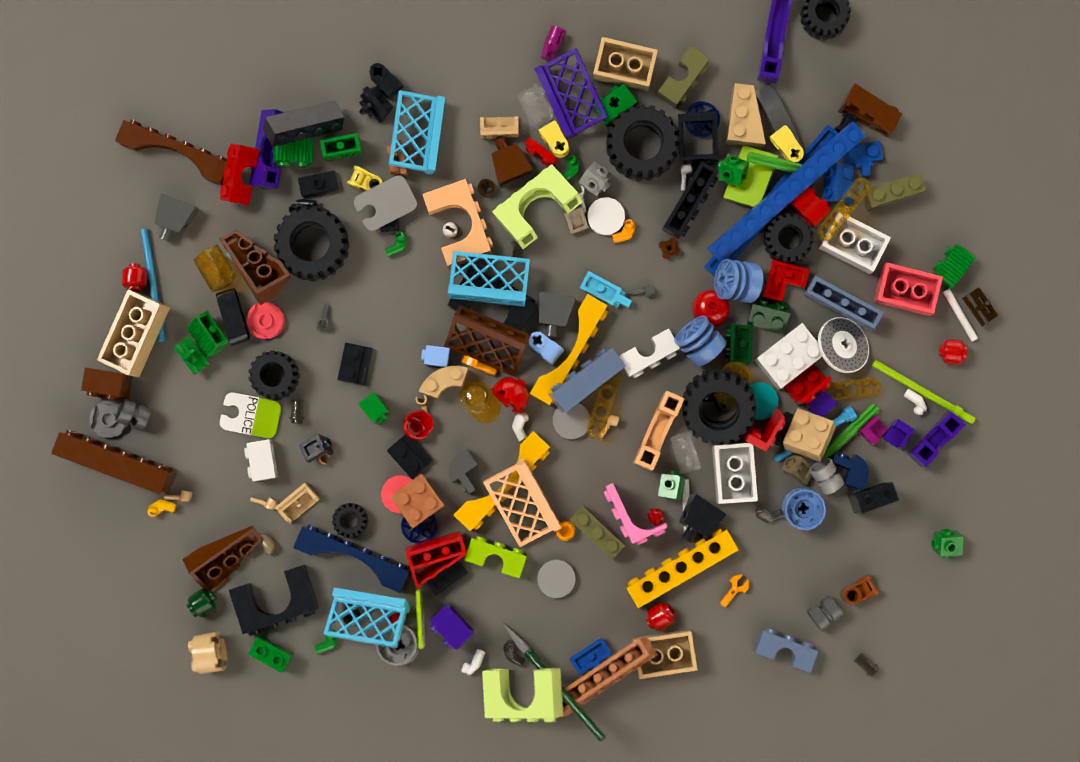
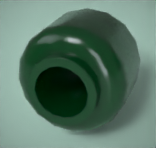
M199 589L188 598L187 608L194 617H205L216 608L215 600L217 598L211 590L207 592L205 589Z

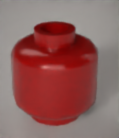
M131 263L129 267L123 269L122 286L127 288L126 291L141 292L142 289L146 288L147 270L141 267V264Z
M947 339L944 345L939 347V357H943L945 364L960 365L963 363V360H967L968 345H965L963 340Z
M660 602L647 611L648 619H646V622L651 629L655 628L658 631H663L674 623L676 614L668 603Z

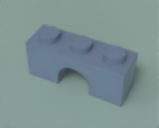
M767 628L766 631L761 629L753 650L755 653L774 660L778 650L789 648L792 653L790 665L811 673L818 651L814 649L815 645L805 641L803 644L795 642L796 638L785 634L783 638L777 635L778 631Z

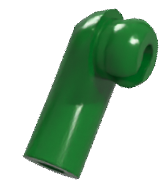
M575 155L568 156L567 171L562 174L569 182L579 173V159Z
M397 232L394 245L385 249L388 258L405 250L408 239L404 232Z
M326 636L323 643L314 646L316 653L321 654L333 649L338 638Z

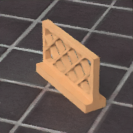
M524 458L518 460L517 464L483 481L519 547L552 530L555 532L561 529L557 516ZM517 470L519 474L518 482L507 480L508 475ZM494 481L503 482L501 491L492 490L490 484ZM506 483L516 486L514 495L503 493ZM519 487L528 490L526 499L516 496ZM502 496L512 499L509 508L501 506L500 500ZM515 500L525 502L523 511L512 509ZM528 503L537 506L535 515L525 512ZM511 512L521 515L518 524L510 522ZM524 516L534 518L532 527L521 525ZM537 519L545 521L548 526L542 530L534 528ZM520 528L530 531L529 536L523 540H520L518 536Z

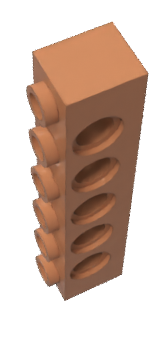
M639 638L566 687L565 690L581 707L657 656V653L648 638ZM562 698L563 716L561 717H566L573 710Z

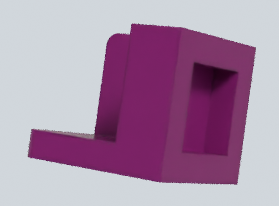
M875 415L858 431L870 445H875L880 440L879 438L887 431V428L878 420L880 419L878 415Z

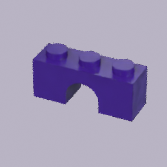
M952 411L946 412L908 455L919 466L927 467L939 454L938 451L950 439H953L966 424Z

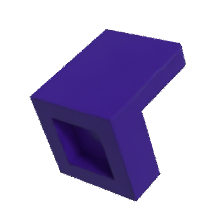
M824 390L818 393L816 398L806 404L805 407L810 413L823 417L837 403Z
M895 419L883 440L897 449H903L914 428L899 419Z

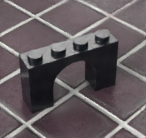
M471 266L466 276L470 279L477 274V271ZM476 266L480 271L483 269L480 266ZM485 271L482 274L486 277L488 281L491 280L492 278L486 275L485 273L487 271ZM481 276L472 281L476 287H482L486 283ZM463 278L460 285L464 284L467 280ZM500 278L491 283L495 289H501L505 286ZM511 286L514 291H519L515 287ZM526 295L525 307L509 305V313L504 324L523 331L537 308L535 300ZM450 299L447 305L449 308L457 311L460 305L469 309L474 301Z
M305 565L284 571L291 599L288 607L280 614H269L260 609L250 583L228 590L242 634L248 633L249 636L260 633L259 629L267 627V630L278 627L279 622L285 621L287 624L296 621V616L303 614L305 618L315 614L314 610L319 609Z

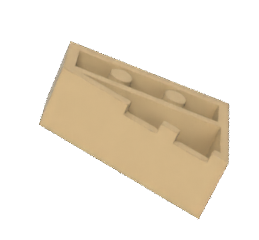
M735 83L732 88L725 144L745 145L763 149L766 145L753 85Z

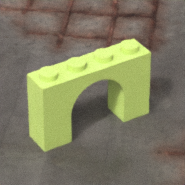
M553 165L542 170L538 176L528 181L524 187L513 193L510 198L499 204L492 211L498 222L522 249L538 238L533 228L524 219L525 209L532 201L542 197L552 198L567 214L583 202L578 192Z
M560 668L534 670L535 696L528 708L518 705L511 696L509 669H488L482 671L485 718H492L494 722L504 721V718H509L510 722L521 721V718H527V722L539 721L538 719H544V722H555L556 718L563 716Z

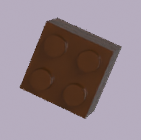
M85 367L81 390L86 391L88 396L103 398L106 395V399L122 401L123 398L129 399L133 376Z

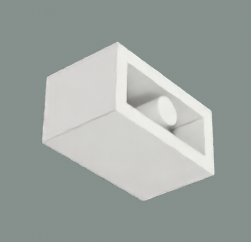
M272 440L246 443L247 448H244L246 459H249L250 467H247L249 478H252L254 482L278 478Z

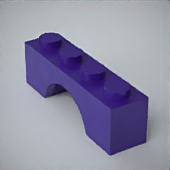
M276 109L261 110L255 148L260 150L256 168L252 167L249 185L262 189H278L281 170L277 167L276 163H273V147L265 135L263 127L265 117L285 112Z

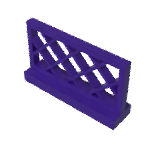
M577 48L545 65L534 68L566 138H573L577 133L608 118ZM574 54L577 59L575 68L566 65L568 58ZM556 64L562 66L558 77L554 76L550 70V67ZM565 67L574 70L571 81L562 78ZM577 72L584 74L583 85L574 83ZM561 80L569 83L566 94L559 90ZM573 85L582 87L578 98L570 96ZM585 89L590 90L593 94L591 102L582 100ZM568 98L577 100L574 111L569 110L566 106ZM581 102L589 104L586 115L577 113ZM592 107L599 108L602 116L596 119L589 117ZM576 115L585 118L583 125L576 128L574 123Z

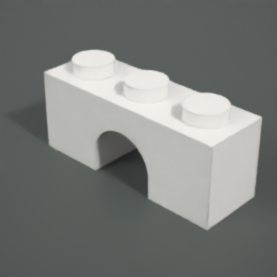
M669 329L651 338L655 347L653 355L649 357L641 356L634 347L619 356L626 365L623 369L628 377L633 376L635 379L644 374L643 369L647 367L653 369L661 364L660 360L666 357L669 360L678 355L676 351L680 348L674 342V337Z

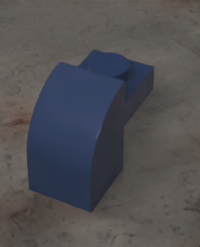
M842 453L833 455L831 457L833 463L847 469L843 479L844 484L858 490H864L869 476V469L865 460L857 454L853 455L851 460H849V456Z

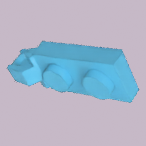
M588 271L579 289L617 308L619 304L629 308L632 300L624 297L626 292L622 291V288Z

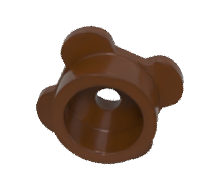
M674 237L659 243L664 259L680 254V248L677 247V240Z

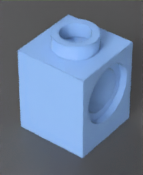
M427 345L426 349L422 350L421 360L424 361L425 366L448 367L450 348Z

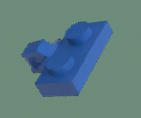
M880 141L857 144L843 156L844 164L855 165L856 168H860L861 178L871 175L870 166H873V162L883 160Z
M601 637L569 658L579 675L587 670L591 671L605 662L604 659L612 653Z

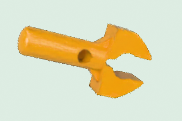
M464 355L462 363L487 374L495 376L497 373V369L483 364L474 358Z
M742 574L734 575L729 580L732 588L720 601L723 607L730 603L737 592L746 593L749 589L748 579H746L742 586L737 587V581L742 577Z

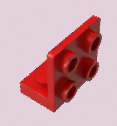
M813 363L786 384L783 389L797 405H805L816 398L814 395L816 392H823L831 386L829 382L833 378L831 376L825 378Z
M776 407L763 432L761 433L760 429L751 426L749 427V432L743 435L745 441L767 452L768 448L774 445L776 441L775 435L778 430L781 431L785 425L783 413Z

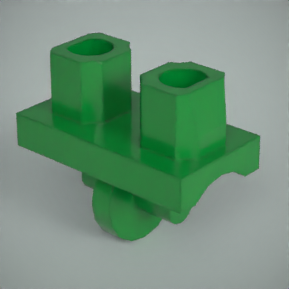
M187 336L173 347L194 375L210 364L190 336Z

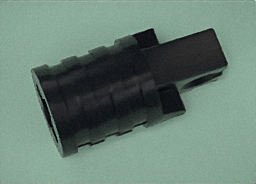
M784 413L785 425L775 435L776 441L774 445L784 448L783 441L794 414Z

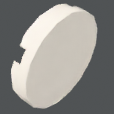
M609 197L600 198L589 207L587 213L588 224L597 234L613 235L623 226L625 211L622 205L615 199Z

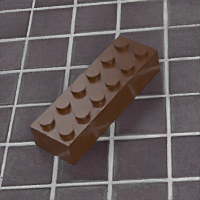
M67 430L66 433L59 432L51 454L154 493L169 495L177 474L172 471V467L164 464L154 465L155 461L145 457H139L138 459L136 458L137 454L123 450L119 452L118 447L103 443V445H100V440L91 437L82 438L83 434L76 431Z

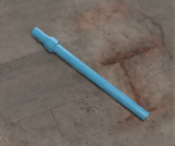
M141 229L151 299L160 302L148 229ZM165 321L157 336L158 342L166 341L164 332Z

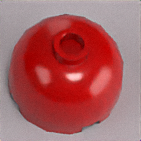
M706 290L695 297L692 303V314L694 319L699 316H706L709 323L717 327L727 320L730 314V304L728 299L718 298L715 290Z
M505 377L496 382L491 388L493 395L505 407H513L511 411L516 414H520L528 404L529 392L525 388L527 384L521 378L516 380L513 377Z

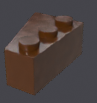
M856 83L848 91L838 110L841 114L844 112L851 113L858 118L857 122L886 137L893 133L902 115L896 107L888 105Z

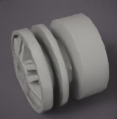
M403 625L399 642L403 640L404 648L397 650L398 646L393 648L376 645L381 659L390 665L396 666L406 665L414 661L420 652L416 631L409 626ZM391 630L383 635L386 641L393 642L395 634Z

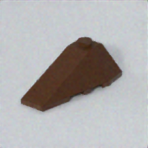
M234 230L219 238L260 306L278 296L291 278L280 260L273 258L266 250L259 248L252 240L238 230Z
M250 526L202 546L182 560L188 573L207 592L209 590L214 592L228 581L230 573L240 567L239 563L242 559L249 556L263 538L253 526Z

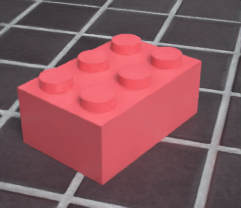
M885 263L881 268L873 302L931 316L935 312L943 277Z

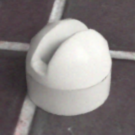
M448 222L443 226V233L446 237L453 238L458 233V227L455 223ZM448 226L454 229V233L450 230H447L446 227Z

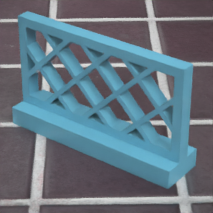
M401 90L398 91L388 165L424 171L425 174L430 175L434 173L445 97H432ZM402 96L409 97L414 104L406 109L402 104ZM423 100L431 102V108L426 112L419 105ZM416 106L422 115L414 120L408 111ZM404 113L411 121L405 127L399 121V117ZM422 117L428 122V127L423 131L416 123ZM412 124L419 131L413 138L406 131ZM402 131L408 138V141L403 145L396 139L397 135ZM420 135L426 141V145L421 149L414 142ZM410 142L417 150L411 156L403 149ZM399 150L406 157L402 162L393 161L394 153ZM419 153L423 158V166L415 165L411 158Z
M453 251L448 299L525 307L530 259ZM457 257H464L469 263L460 268L456 264ZM479 259L485 260L488 264L481 271L474 264ZM498 261L504 262L507 266L500 273L493 266ZM517 263L525 264V270L519 275L512 268ZM472 265L477 274L469 279L463 271ZM491 267L497 275L488 281L482 273ZM510 269L516 277L507 283L501 275ZM459 274H462L467 280L462 285H454V278ZM478 276H481L486 282L482 287H476L472 283ZM500 278L505 286L501 289H495L491 283ZM519 280L523 285V291H514L510 285Z
M339 588L333 589L332 596H334V600L324 630L325 636L397 648L406 613H409L411 605L406 599ZM338 604H345L348 609L338 615ZM358 607H363L365 613L356 618L353 611ZM376 610H381L383 616L374 621L370 614ZM350 613L354 620L345 626L341 619ZM394 613H400L399 620L392 624L388 617ZM368 616L372 623L362 629L359 621ZM386 619L390 626L380 632L377 624ZM339 621L342 628L337 632H331L332 625ZM357 624L360 631L355 635H350L348 629ZM375 627L378 634L373 638H368L365 632ZM393 630L395 634L393 642L386 641L383 635Z

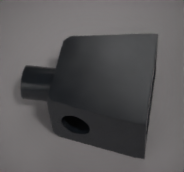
M690 494L679 520V523L686 527L682 538L692 543L696 535L707 537L724 518L726 513L699 495Z

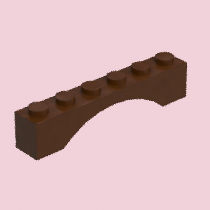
M123 120L115 138V142L136 152L151 148L176 151L189 158L199 169L204 179L222 186L224 179L223 171L226 167L227 158L220 155L217 158L211 156V152L200 148V150L194 149V145L186 141L179 143L175 141V137L169 134L162 136L158 134V130L151 127L145 129L137 121L130 120L128 122Z

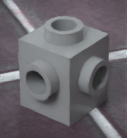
M594 161L587 168L579 183L597 196L601 191L605 192L611 185L609 180L613 174Z

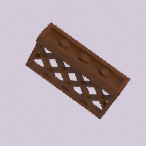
M460 305L454 314L444 347L515 376L531 335ZM456 324L464 325L467 330L460 332ZM474 331L483 333L484 337L477 339ZM469 333L473 341L466 343L462 335ZM458 337L461 345H455L450 343L452 338ZM491 339L501 341L502 345L495 347ZM487 341L490 348L483 350L480 343ZM476 345L479 352L474 353L470 351L468 346ZM509 347H516L520 349V352L512 354ZM505 349L508 356L501 358L497 350ZM493 352L496 359L490 360L486 354ZM511 360L514 365L513 369L505 366L504 361Z

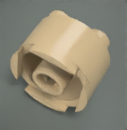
M219 631L195 635L193 640L188 642V649L193 657L191 662L193 672L205 674L226 669L227 665L223 666V664L227 660V648L224 638L220 639L218 636L221 635Z

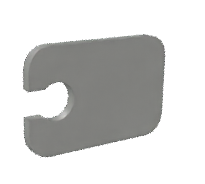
M394 176L357 195L353 202L357 212L366 205L374 206L376 210L375 215L362 220L364 226L371 231L413 211L417 206L416 199L407 181L402 176Z

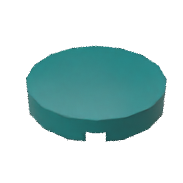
M756 382L750 384L749 386L752 387L756 399L757 411L754 420H764L771 417L775 408L778 407L776 391L766 383Z

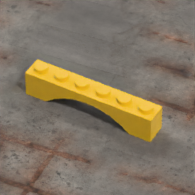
M587 294L578 309L579 333L572 352L558 368L538 378L530 392L531 396L549 406L551 403H554L549 397V394L552 392L551 388L559 382L562 385L567 381L566 376L570 370L575 371L580 362L577 358L580 353L584 354L589 346L587 343L589 337L594 338L599 329L596 325L599 320L604 321L608 314L606 310L608 305Z
M533 431L520 444L518 460L524 458L531 471H533L537 467L535 463L539 459L543 461L549 455L548 449L550 446ZM517 470L513 471L508 479L509 481L518 482L519 474ZM506 483L503 493L509 494L508 491L512 487L516 488V486ZM491 495L477 500L466 501L453 516L469 531L472 529L477 531L484 523L482 519L486 515L490 517L497 508ZM502 496L500 501L503 503L508 497Z

